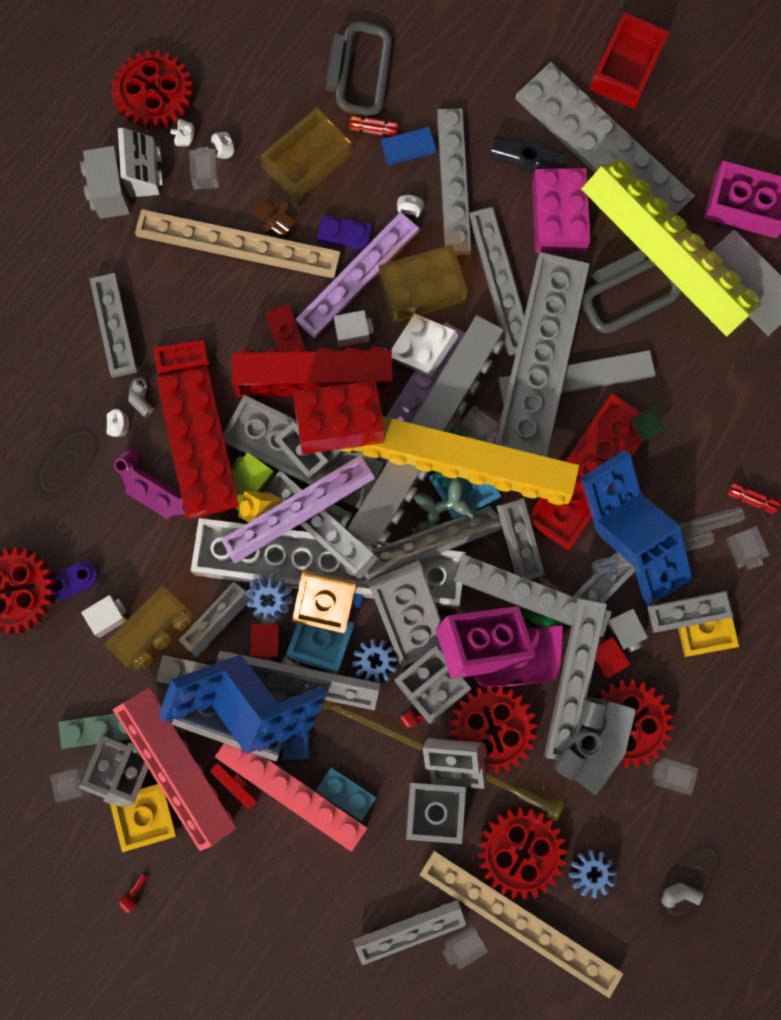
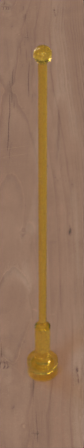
M324 700L322 704L325 710H334L423 751V745L334 705L331 701ZM486 775L488 782L517 794L519 799L547 811V818L557 821L564 806L563 800L553 797L552 801H549L523 788L519 790Z

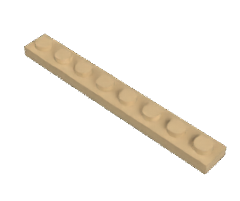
M142 209L135 231L136 236L333 279H335L340 259V251Z
M433 851L419 875L606 997H611L623 976L621 971L435 851Z

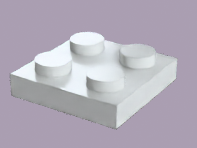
M414 314L391 349L392 361L432 378L459 335L451 328Z

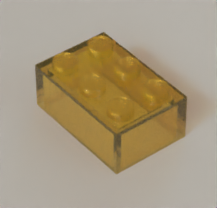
M316 107L260 155L262 169L297 203L352 156L351 142Z
M452 244L378 265V278L393 323L411 318L414 314L421 315L466 302L468 290Z
M162 585L104 646L127 668L133 671H137L139 668L144 670L153 661L151 656L158 649L162 651L172 641L170 636L177 629L182 631L190 623L191 619L189 617L193 613Z

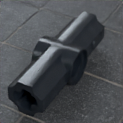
M495 136L490 159L517 165L524 172H532L535 169H565L569 154L542 148L535 141L523 143ZM524 154H531L535 158L527 159L524 157Z

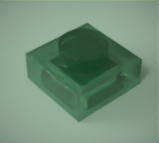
M655 406L630 419L642 443L667 430Z

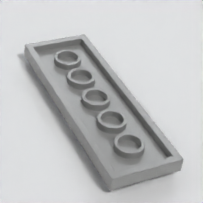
M246 395L243 396L223 434L227 446L245 455L250 453L260 462L278 471H282L284 474L308 486L361 455L375 479L339 500L357 510L360 509L384 467L383 462L366 457L361 452L353 450L351 452H343L326 471L313 479H308L274 440L293 421L297 422V420Z

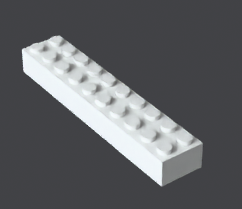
M202 518L198 520L191 572L195 576L251 583L252 580L258 581L261 574L268 580L270 574L274 573L275 581L278 582L282 577L285 579L283 587L291 586V588L299 589L302 572L307 570L356 581L354 594L374 599L368 579L365 576L361 579L356 577L309 532L289 530L234 563L221 539L246 524ZM447 550L419 561L436 607L459 608L462 584L452 579L461 555H466V552Z

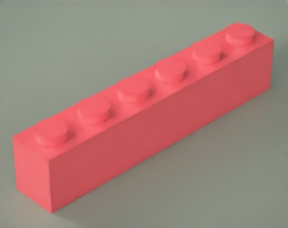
M148 687L114 708L113 711L197 848L201 851L212 847L235 830L236 827L232 822L231 814L220 803L216 790L209 785L204 777L202 767L191 756L187 743L180 738L175 730V725H172L173 720L164 723L160 718V700Z
M225 743L215 756V758L351 852L367 830V826L270 759L253 753L246 755L242 749Z

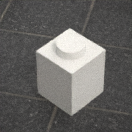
M364 310L334 316L339 348L369 343V334L373 333L371 318L366 319Z
M110 595L81 612L94 635L99 638L127 621L124 616L127 612L125 606L120 599L115 600Z

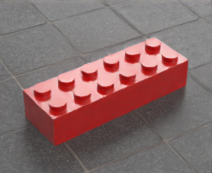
M350 347L345 348L344 351L320 348L318 352H307L306 349L296 348L292 349L291 352L267 349L265 353H254L253 350L243 349L239 350V353H232V385L237 398H243L244 395L250 398L294 397L293 391L376 380L378 395H392V350H386L384 347H373L370 349L371 351H360L359 348Z

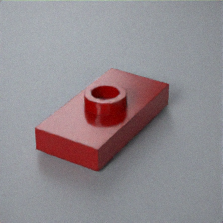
M289 304L265 312L277 349L281 350V352H291L292 349L296 348L305 349Z
M205 339L153 348L158 375L206 365L210 366Z
M217 763L211 769V773L248 809L253 808L258 803V800L245 788L248 783L238 773L232 775L220 763Z

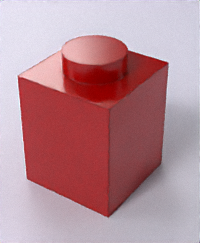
M252 624L251 657L268 661L279 659L281 629L279 625Z
M604 637L599 638L594 661L596 670L602 679L605 680L630 665L613 637L605 640Z

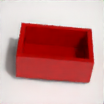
M624 12L593 76L589 90L635 109L670 32Z
M376 380L293 391L302 454L383 444L384 426Z

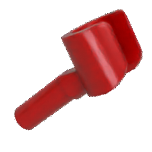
M412 710L400 717V721L407 729L426 720L422 715L416 717Z
M143 874L132 890L120 900V907L127 914L138 905L133 897L147 880V877Z

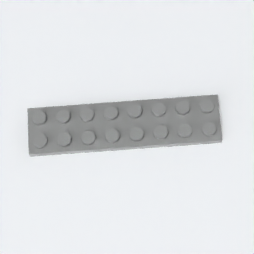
M550 62L516 94L515 99L594 173L601 166L616 160L626 162L632 168V173L638 179L644 180L650 186V191L668 204V210L674 216L678 215L694 199L695 195L553 63Z
M539 252L497 433L496 445L547 457L589 263Z

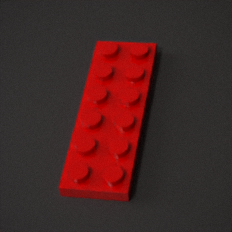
M207 365L156 377L187 520L240 507Z
M611 394L565 461L579 465L573 495L569 504L556 505L550 503L548 499L540 498L529 514L531 526L569 551L592 517L580 478L623 450L630 454L632 458L655 422Z

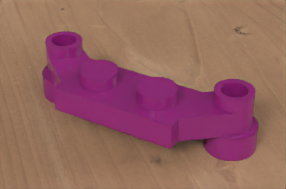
M133 448L127 449L114 461V468L120 473L126 486V494L168 520L173 515L185 514L181 494L139 469V466L142 464V456L139 451Z

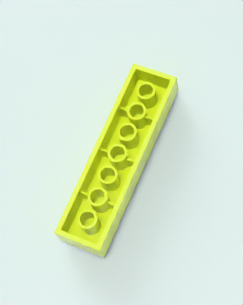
M616 160L601 166L584 185L582 190L726 336L738 328L762 305L756 292L750 288L747 289L740 282L741 278L733 270H728L722 264L723 260L715 252H710L704 246V240L699 235L692 234L686 228V222L680 216H674L668 210V204L662 198L656 197L650 191V186L632 173L633 170L629 164Z

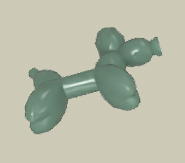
M457 477L452 480L448 489V499L438 503L425 493L418 492L414 495L415 502L428 513L427 521L420 522L416 528L412 527L413 534L440 525L438 524L440 513L452 508L457 513L467 515L471 519L474 517L475 514L470 511L467 503L461 500L463 493L461 478Z

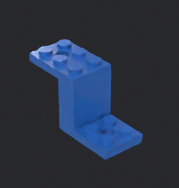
M623 450L580 478L597 534L634 566L643 601L646 605L657 604L693 580L680 526L640 493L630 454Z
M240 654L172 679L159 716L166 723L173 719H182L187 714L196 710L203 711L211 705L247 755L256 750L258 752L263 751L275 742H284L296 733L309 731L314 726V721L322 710V704L328 693L322 686L277 703Z

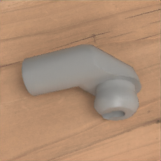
M136 378L130 384L128 400L146 418L153 412L154 408L145 400L146 381L143 378Z
M676 883L664 890L661 901L668 908L675 907L676 903L684 899L699 905L703 898V892L684 883Z

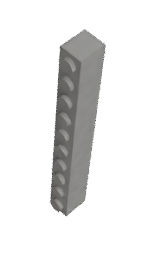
M476 315L413 419L412 424L452 433L455 427V423H453L457 415L461 417L468 405V402L465 400L469 394L473 396L480 385L478 379L481 373L486 375L492 364L490 358L493 353L498 355L504 344V340L501 339L504 329ZM388 461L347 531L370 550L384 546L391 535V532L388 531L393 523L397 525L404 513V510L401 509L406 501L410 503L417 491V488H415L419 479L423 481L428 472L418 470L413 465H396Z

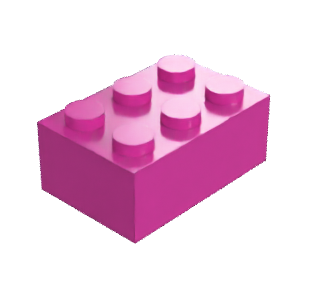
M722 161L714 176L704 219L778 238L781 234V176Z
M586 168L535 169L532 180L535 253L586 252L590 243L588 195L582 190L587 183Z
M519 606L449 615L435 629L451 679L523 668L536 656Z

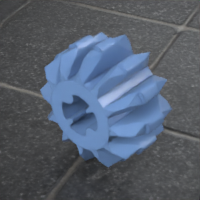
M274 573L270 574L268 580L261 574L258 581H251V589L247 590L246 596L250 598L247 606L256 607L253 613L254 616L262 612L264 613V620H268L271 613L275 619H278L280 612H288L289 607L287 604L292 603L293 597L287 594L291 592L292 588L291 586L283 587L285 582L283 577L277 582L275 581ZM270 593L274 595L269 600L265 598V595L268 596Z
M371 639V648L369 649L362 642L360 646L364 654L354 651V656L362 660L352 662L353 667H363L356 672L357 677L362 676L366 672V681H370L371 676H375V683H380L379 675H382L384 680L389 681L390 677L385 671L388 670L395 673L397 670L394 666L388 665V663L398 661V657H388V655L393 653L394 648L389 647L384 651L383 649L386 644L384 640L380 642L378 648L375 647V639ZM374 655L380 656L379 661L383 663L382 666L378 667L377 665L376 669L371 668V662L368 661L370 656L374 658Z
M588 850V859L582 853H579L577 856L581 863L578 864L572 861L570 864L572 867L577 868V872H570L569 877L578 878L572 884V887L577 889L582 886L580 891L582 896H586L590 890L592 898H597L598 889L603 895L608 894L604 885L607 884L612 887L615 885L613 881L608 879V876H615L617 874L615 870H607L613 864V861L608 859L603 862L605 857L603 852H599L595 858L594 851ZM594 866L593 869L599 873L594 876V881H591L592 879L587 877L586 874L591 872V867Z

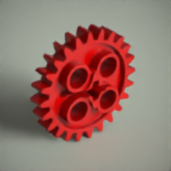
M146 50L145 57H142L137 52L136 60L127 57L129 65L121 63L122 72H115L117 80L111 81L114 89L111 91L119 114L121 116L125 115L128 123L134 120L137 128L141 123H144L146 130L149 129L151 124H154L155 129L159 130L160 123H163L168 128V121L170 119L178 123L176 115L185 116L183 108H190L189 100L193 99L191 90L194 87L190 81L192 80L190 73L186 72L185 64L179 65L177 57L171 60L168 52L164 57H161L159 50L156 51L154 56H151L150 51ZM151 71H152V72H156V73H155L154 75H152V76H147V75H146L148 72H151ZM168 86H175L172 90H165ZM133 90H140L137 94H130ZM153 104H159L155 109L149 108Z
M14 547L13 551L4 548L3 554L0 553V575L2 576L0 592L13 591L11 595L0 594L1 633L5 631L6 634L14 635L15 631L16 633L24 634L25 628L27 630H34L33 622L43 623L40 617L41 614L50 615L46 609L47 605H55L49 598L57 594L56 591L50 590V586L55 585L57 581L48 578L54 571L45 569L48 562L40 561L41 555L32 554L31 550L24 549L22 551V548ZM26 569L27 576L22 581L21 574ZM35 584L33 589L16 590V587L27 588ZM30 595L31 603L26 607L25 600ZM5 601V602H6V609H5V611L2 613V611H1V605H2V603Z
M619 680V688L617 689L612 683H609L610 692L607 693L603 689L599 690L602 700L623 705L627 697H633L637 701L635 716L644 707L648 708L644 715L633 722L635 728L631 730L630 736L634 739V746L626 751L622 759L623 767L628 768L629 762L632 761L634 766L639 768V760L641 759L649 765L648 756L652 755L658 759L659 755L656 750L659 748L666 751L667 749L662 744L663 740H672L670 736L666 735V731L673 730L674 727L667 725L666 721L672 719L673 715H665L664 712L670 705L660 704L664 696L654 697V687L645 691V682H641L638 688H636L634 680H630L628 687L625 686L623 680ZM646 718H651L655 723V728L651 733H645L641 728L642 721Z
M502 686L498 687L496 692H493L492 687H487L486 693H483L477 687V696L475 697L468 692V702L459 700L460 705L463 707L462 710L453 709L458 719H450V723L455 725L456 729L450 730L449 734L457 736V739H455L457 741L480 742L486 739L492 742V750L486 754L484 760L486 774L490 767H494L495 773L498 774L500 766H504L505 770L509 772V763L511 762L519 767L517 758L519 756L524 759L528 758L524 752L525 748L529 750L534 749L528 743L529 739H537L535 734L530 733V730L537 728V724L529 722L530 719L535 717V714L525 712L530 704L520 705L522 696L518 695L513 699V690L510 688L506 694H503ZM501 704L506 705L509 710L508 715L504 719H498L494 716L495 707ZM484 706L489 708L495 726L500 725L497 734L503 747L502 752L498 751L491 732L486 733V730L489 729V724L483 710ZM472 714H480L483 717V724L480 727L473 728L469 726L468 719ZM513 730L517 732L518 739L514 744H506L503 741V736L505 732Z
M518 808L516 816H514L511 810L508 809L506 811L507 818L504 819L500 814L496 815L499 822L497 825L490 821L488 822L492 829L491 832H481L487 840L478 842L480 846L484 847V851L477 853V856L485 858V861L479 865V868H488L489 871L485 873L484 878H494L491 883L493 888L501 884L500 893L502 895L510 889V895L513 899H515L518 892L521 893L523 900H526L528 892H531L537 898V889L540 888L547 893L546 884L548 882L554 886L556 885L555 880L552 878L554 874L558 876L563 875L557 868L558 865H566V862L560 859V855L566 854L567 851L559 849V845L563 844L565 839H556L560 829H550L553 823L552 819L542 822L543 813L540 812L534 818L533 809H529L525 816L523 815L522 808ZM515 826H519L523 831L522 839L518 842H512L509 838V831ZM534 831V836L525 849L528 857L520 859L515 874L510 876V870L515 865L519 856L515 853L516 849H522L527 841L529 832ZM538 840H544L547 844V850L542 855L535 854L533 849L535 842ZM506 851L510 855V863L505 867H500L496 862L497 855L500 852ZM525 865H532L535 869V874L530 880H524L521 876V870Z

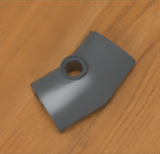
M585 697L578 726L572 733V740L554 763V769L567 779L577 781L591 793L597 795L626 753L636 712L635 709L607 700ZM592 736L589 744H581L584 737Z

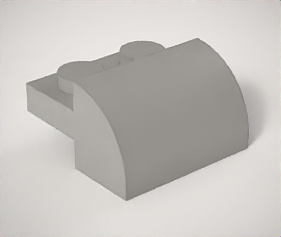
M294 421L274 439L308 479H313L322 474L334 464L333 461L345 452L332 450L302 454L297 422Z
M437 646L433 647L394 680L403 694L429 724H432L471 691V687L463 678H450L444 655Z
M101 735L79 788L103 797V802L117 806H132L135 803L148 766L134 744L129 742L128 745Z
M428 738L423 745L425 768L430 770L432 784L485 789L487 778L484 760L487 750L484 743Z

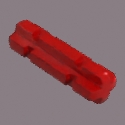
M352 115L350 118L349 128L354 131L363 129V132L378 135L387 133L386 136L390 137L397 136L399 125L397 122L388 121V123H385V120L369 117L361 119V116Z
M733 482L728 491L729 496L736 499L741 498V501L759 509L763 507L764 511L771 514L776 513L780 505L778 499L773 497L767 498L766 494L749 487L744 488V485L738 482Z

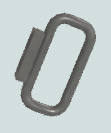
M354 22L346 28L344 35L336 33L334 35L325 91L335 92L338 107L348 114L373 117L383 108L392 50V37L389 31L380 25ZM357 32L377 35L383 41L374 104L370 107L351 104L345 99L353 37Z
M641 249L591 275L595 285L588 288L584 293L582 305L592 326L601 333L615 332L673 303L681 293V290L669 279L672 288L668 294L610 323L601 321L592 303L596 295L653 266H657L650 258L645 259L646 256Z

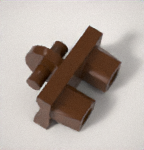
M260 199L254 206V214L257 219L265 222L260 230L265 234L272 230L281 238L296 221L292 215L285 211L289 205L282 201L276 207L270 199Z

